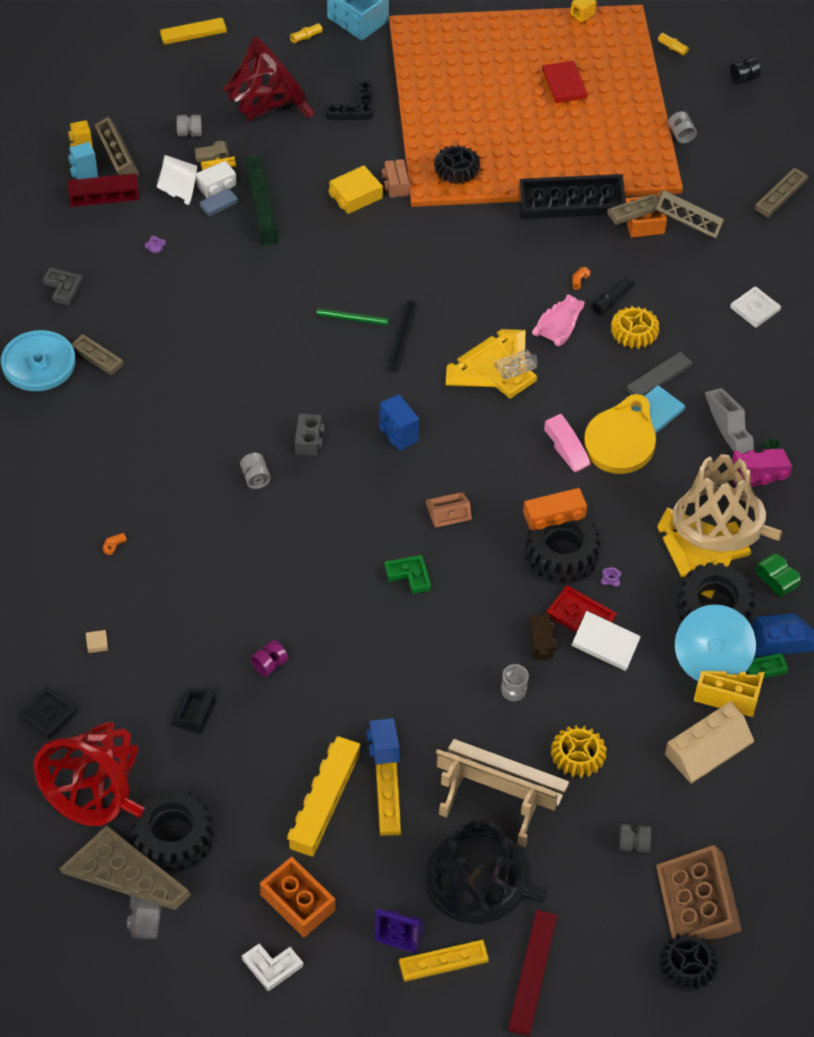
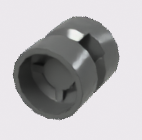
M621 823L619 851L631 852L633 849H636L637 852L649 853L651 825H638L636 828L633 824Z

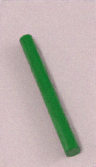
M317 309L318 316L388 325L387 318Z

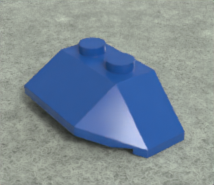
M796 613L756 617L751 624L756 639L754 657L779 653L783 655L814 652V629Z

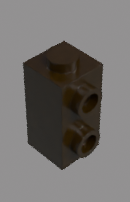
M549 614L529 616L528 628L533 660L552 659L554 651L557 650V640L553 639L552 636L555 633L554 622H550Z

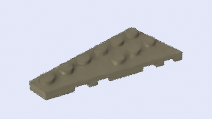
M108 826L103 828L59 868L62 874L176 910L191 896L188 889Z

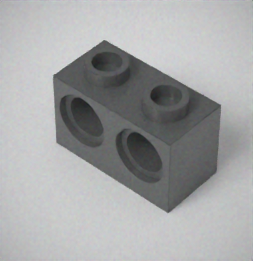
M299 413L295 437V454L318 455V449H322L323 438H320V434H324L325 423H321V415Z

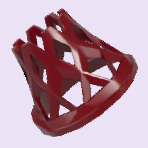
M256 36L252 37V42L242 63L223 87L225 93L229 92L228 98L231 101L241 100L237 109L242 114H248L246 116L248 121H252L279 106L288 104L298 107L307 119L312 117L315 112L305 101L306 96L298 83L273 52ZM254 58L251 71H249L250 61ZM269 74L270 78L267 86H262L263 75ZM247 81L244 91L240 92L242 84ZM275 94L285 95L280 100H273ZM255 97H260L257 104L251 105Z

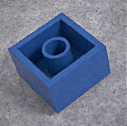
M397 394L381 402L379 428L382 433H386L389 437L390 443L393 446L395 445L399 451L419 441V418L401 395Z

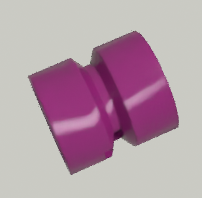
M276 640L270 641L263 647V650H258L250 657L254 668L263 677H267L276 670V667L282 666L289 660L287 652Z

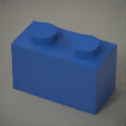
M394 718L369 721L370 729L366 730L367 742H371L369 744L370 757L374 756L375 765L400 762L399 743Z

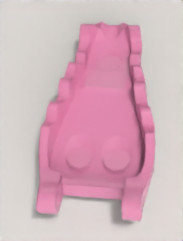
M568 294L562 303L554 304L552 309H548L546 313H543L537 326L532 331L533 335L537 337L542 335L554 341V345L558 347L563 345L571 336L585 302L577 300Z

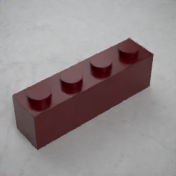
M136 173L67 180L70 207L139 200Z

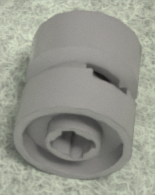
M677 112L668 120L669 127L679 143H688L697 135L696 128L686 112Z
M177 115V136L187 137L191 134L192 137H202L201 115H191L189 118L187 115Z
M251 453L242 458L240 466L248 487L259 489L266 486L270 482L271 477L264 457L259 453Z
M512 664L504 669L501 692L506 699L519 701L525 697L529 677L527 669L519 664Z

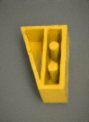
M701 671L694 701L721 708L731 701L743 715L753 717L765 672H758V675H746V672L727 674V671Z

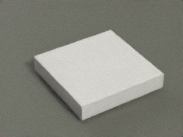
M755 286L732 302L730 308L757 328L779 312L781 306Z

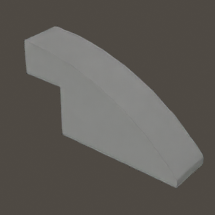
M723 388L705 392L714 420L730 448L740 453L754 450L753 437L745 430V410Z

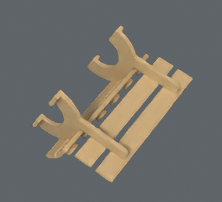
M453 739L448 748V751L452 753L438 749L436 751L438 756L437 767L448 771L447 773H442L441 784L447 787L451 784L446 803L441 802L439 815L447 818L464 777L524 799L521 814L525 818L518 835L517 844L523 847L526 846L528 836L526 832L537 805L555 811L563 797L560 793L564 794L569 785L567 780Z

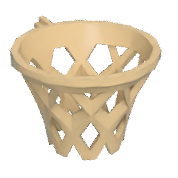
M720 455L714 463L711 457L705 459L702 466H700L692 487L678 500L673 510V524L680 536L691 544L703 549L719 552L735 551L752 545L761 535L778 541L782 535L781 530L765 525L766 511L763 502L753 493L750 469L747 470L745 462L741 459H738L733 464L729 455ZM724 462L728 469L721 474L718 468ZM739 469H741V472H742V474H743L744 480H743V478L741 477L740 473L738 472ZM733 480L737 484L736 488H732L727 481ZM707 495L708 500L699 508L700 496ZM723 495H726L730 504L722 515L717 502ZM739 500L746 502L745 510L739 503ZM694 502L695 513L685 520L684 515L687 505ZM749 506L755 512L754 522L748 517ZM711 514L717 526L709 535L702 533L700 519ZM733 515L742 521L738 534H730L726 527V523ZM696 522L697 530L691 527L690 524ZM720 530L724 534L723 536L714 537Z

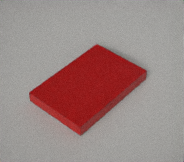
M574 60L542 65V71L555 103L587 98V91Z
M568 585L546 611V615L549 614L551 619L577 633L586 611L611 623L616 618L617 613Z

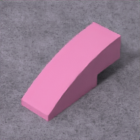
M562 414L545 421L544 430L554 441V448L575 473L591 465L582 444Z

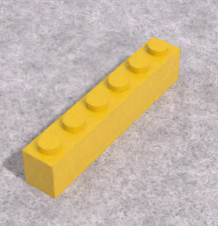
M337 736L334 743H330L327 751L329 755L326 760H322L319 769L321 772L319 776L314 777L311 786L313 789L311 793L306 794L303 803L305 806L302 811H298L295 820L297 823L294 828L289 830L287 836L290 849L311 857L314 856L360 756L359 743Z

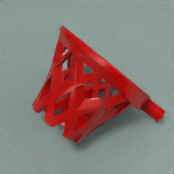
M113 722L98 724L75 737L49 741L39 750L34 759L33 769L37 785L46 800L66 818L86 826H102L115 819L123 809L141 818L145 811V807L128 799L129 786L127 777L136 762L138 746L137 744L129 746L131 734L125 728L113 730ZM122 737V746H114V738ZM97 741L101 742L102 746H97ZM62 747L69 750L62 759H49L50 755ZM77 749L84 752L82 757L69 758ZM114 757L118 758L119 762H116ZM98 762L97 773L82 779L86 765ZM49 766L56 767L52 775L50 774ZM61 768L74 770L72 784L56 787L53 781ZM109 776L112 783L104 791L105 778ZM91 787L94 799L83 807L75 805L78 789ZM71 791L70 801L61 792ZM112 791L115 797L109 807L104 809L103 798ZM93 805L96 806V809L87 810Z

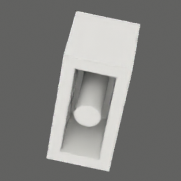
M224 161L196 173V184L204 196L209 198L236 186V173Z

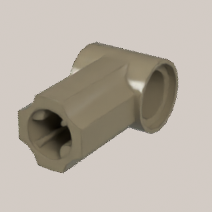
M216 141L212 146L194 148L196 163L216 160L217 157L219 159L230 157L227 144L224 141Z

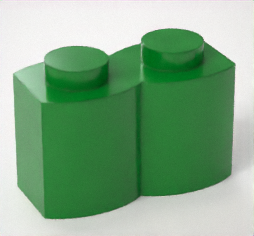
M773 553L759 562L755 570L760 579L768 584L771 590L780 598L796 589L801 581L799 573L789 567L785 558L777 553Z

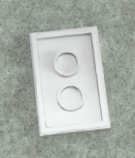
M586 611L571 646L626 671L641 636Z

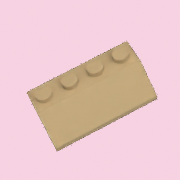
M730 701L667 743L665 755L692 784L753 744L754 739L743 714Z

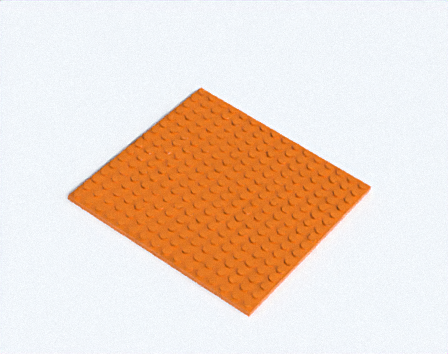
M643 5L596 7L595 15L583 22H580L571 15V8L389 16L404 152L410 184L411 207L519 202V180L526 178L623 174L625 196L657 195L662 190L671 194H682L683 186ZM574 60L587 91V98L555 103L542 71V65ZM451 144L453 146L459 144L460 147L465 145L466 148L476 151L480 159V168L475 179L470 180L469 183L464 182L463 185L461 183L456 185L453 182L450 184L448 181L443 182L442 178H438V175L435 173L434 161L440 149L444 150L445 146L450 148Z

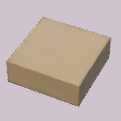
M106 630L86 633L88 653L108 650Z

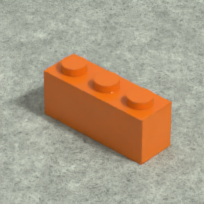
M580 488L524 501L523 513L532 531L585 518L587 504Z

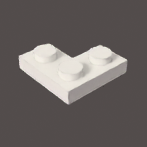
M259 943L242 955L244 963L267 991H270L303 967V962L291 947L272 959Z

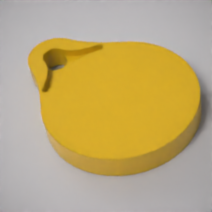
M639 394L630 395L620 404L598 414L590 421L585 431V451L591 462L598 468L614 474H626L641 469L651 460L655 451L656 434L650 418V404L646 397ZM637 406L640 407L641 410L636 412L633 411L632 408Z

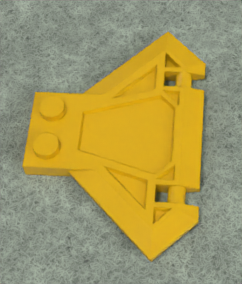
M501 329L497 332L499 337H489L459 357L457 365L453 363L447 365L446 386L496 387L511 399L537 381V375L524 366L526 330Z
M668 507L657 525L659 532H666L667 534L663 537V541L681 577H686L690 570H695L696 566L701 564L706 566V563L713 562V565H717L719 562L724 563V566L728 567L731 560L751 554L749 546L735 551L719 552L703 549L691 544L680 536L678 531H673L676 529L673 524V509ZM684 515L685 520L690 517L688 515ZM701 521L703 534L709 535L716 527ZM736 521L726 524L730 534L739 533L740 528ZM696 522L690 524L691 527L697 530ZM720 530L714 537L723 536L724 534ZM709 590L700 594L712 599L715 591Z

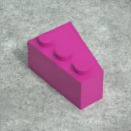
M783 449L763 450V453H755L754 450H749L748 453L733 452V464L738 459H741L745 462L747 470L750 469L752 487L766 485L770 482L785 480L790 477L792 464ZM739 469L738 472L740 473L741 477H742L743 480H744V477H743V474H742V472H741V469Z

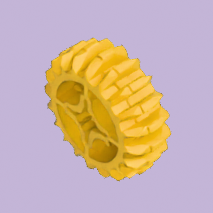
M631 306L630 309L624 307L623 310H619L614 315L611 322V332L614 339L618 341V344L623 343L624 347L628 345L631 349L637 347L639 350L641 346L646 348L647 345H652L653 341H656L660 330L657 316L653 315L652 311L647 312L646 308L640 309V306L637 308Z
M576 724L574 729H571L569 726L566 728V731L561 729L559 735L554 737V741L551 744V757H553V764H557L558 770L564 769V775L571 773L573 778L577 774L580 779L583 777V774L590 777L591 772L596 774L598 768L603 766L606 760L605 754L607 749L604 746V739H600L599 733L593 734V728L588 731L584 725L582 729H579ZM564 746L568 748L567 755L562 750ZM590 748H592L595 753L593 757L590 756Z

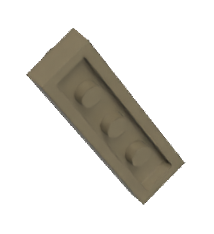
M793 168L755 205L754 210L769 218L807 181L808 175Z

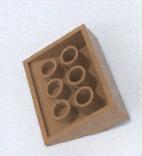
M715 845L656 865L672 938L675 939L678 933L684 938V934L687 932L689 937H693L696 933L697 939L700 940L704 937L705 940L723 938L742 931L724 854Z

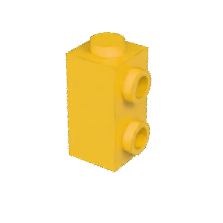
M87 120L70 123L71 131H68L70 141H73V143H70V147L87 142L92 147L91 132Z

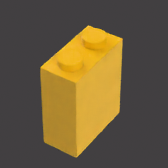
M361 166L329 181L330 189L328 191L331 198H334L338 202L339 207L344 209L347 214L383 198V186L365 166Z

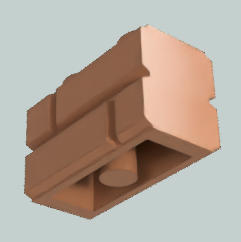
M403 159L385 161L384 168L381 169L382 179H386L384 181V190L388 191L390 198L398 197L399 195L400 197L408 196L410 184L405 161Z

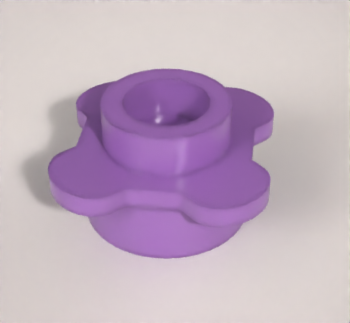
M151 236L149 242L145 243V248L149 249L152 253H159L162 251L166 241L156 236Z
M614 567L603 569L601 583L603 585L619 586L621 572Z

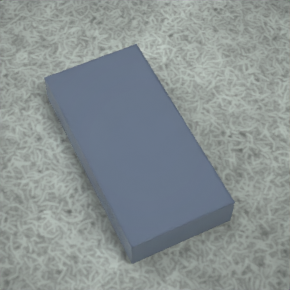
M228 188L201 201L200 207L210 217L237 204L238 198Z

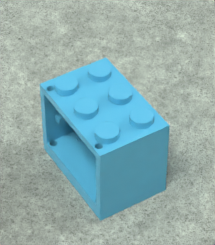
M327 0V18L350 32L353 36L363 40L389 22V0Z

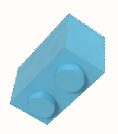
M87 142L70 147L68 158L72 165L70 168L72 177H76V179L98 177L95 152L90 143Z

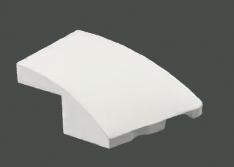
M165 155L157 181V188L173 197L179 196L185 200L184 203L189 205L195 184L197 166Z

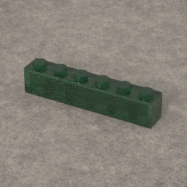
M262 155L245 157V173L261 246L278 244V229Z

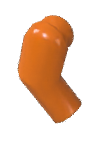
M580 267L573 274V289L579 290L581 288V279L590 276L591 272L587 267Z
M124 532L106 539L103 545L105 554H113L118 544L127 542Z

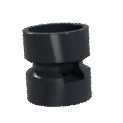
M754 57L730 65V75L736 84L760 76V65Z

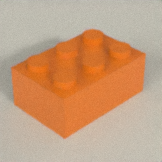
M290 857L260 882V895L303 938L336 911V899L293 857Z

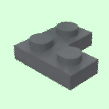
M49 267L43 278V285L57 288L52 296L53 302L70 306L83 281L82 275Z

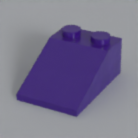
M376 909L375 941L417 953L424 932L425 921L416 916L408 917L401 915L395 910Z

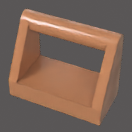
M463 492L426 500V505L435 527L472 520L470 502Z

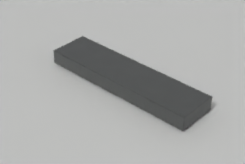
M680 351L627 385L626 390L631 395L639 394L645 396L657 385L663 386L692 367L693 362Z

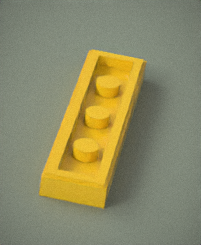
M217 18L160 30V35L164 45L226 33L227 28L223 18Z
M397 762L377 764L376 777L380 836L401 835Z
M483 939L399 959L404 982L489 962Z

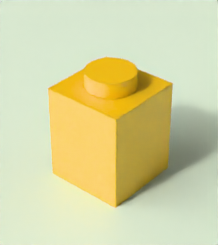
M572 1L571 15L580 22L587 20L595 15L597 1Z

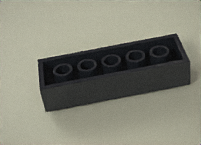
M623 174L520 179L518 184L521 219L608 215V209L625 204Z

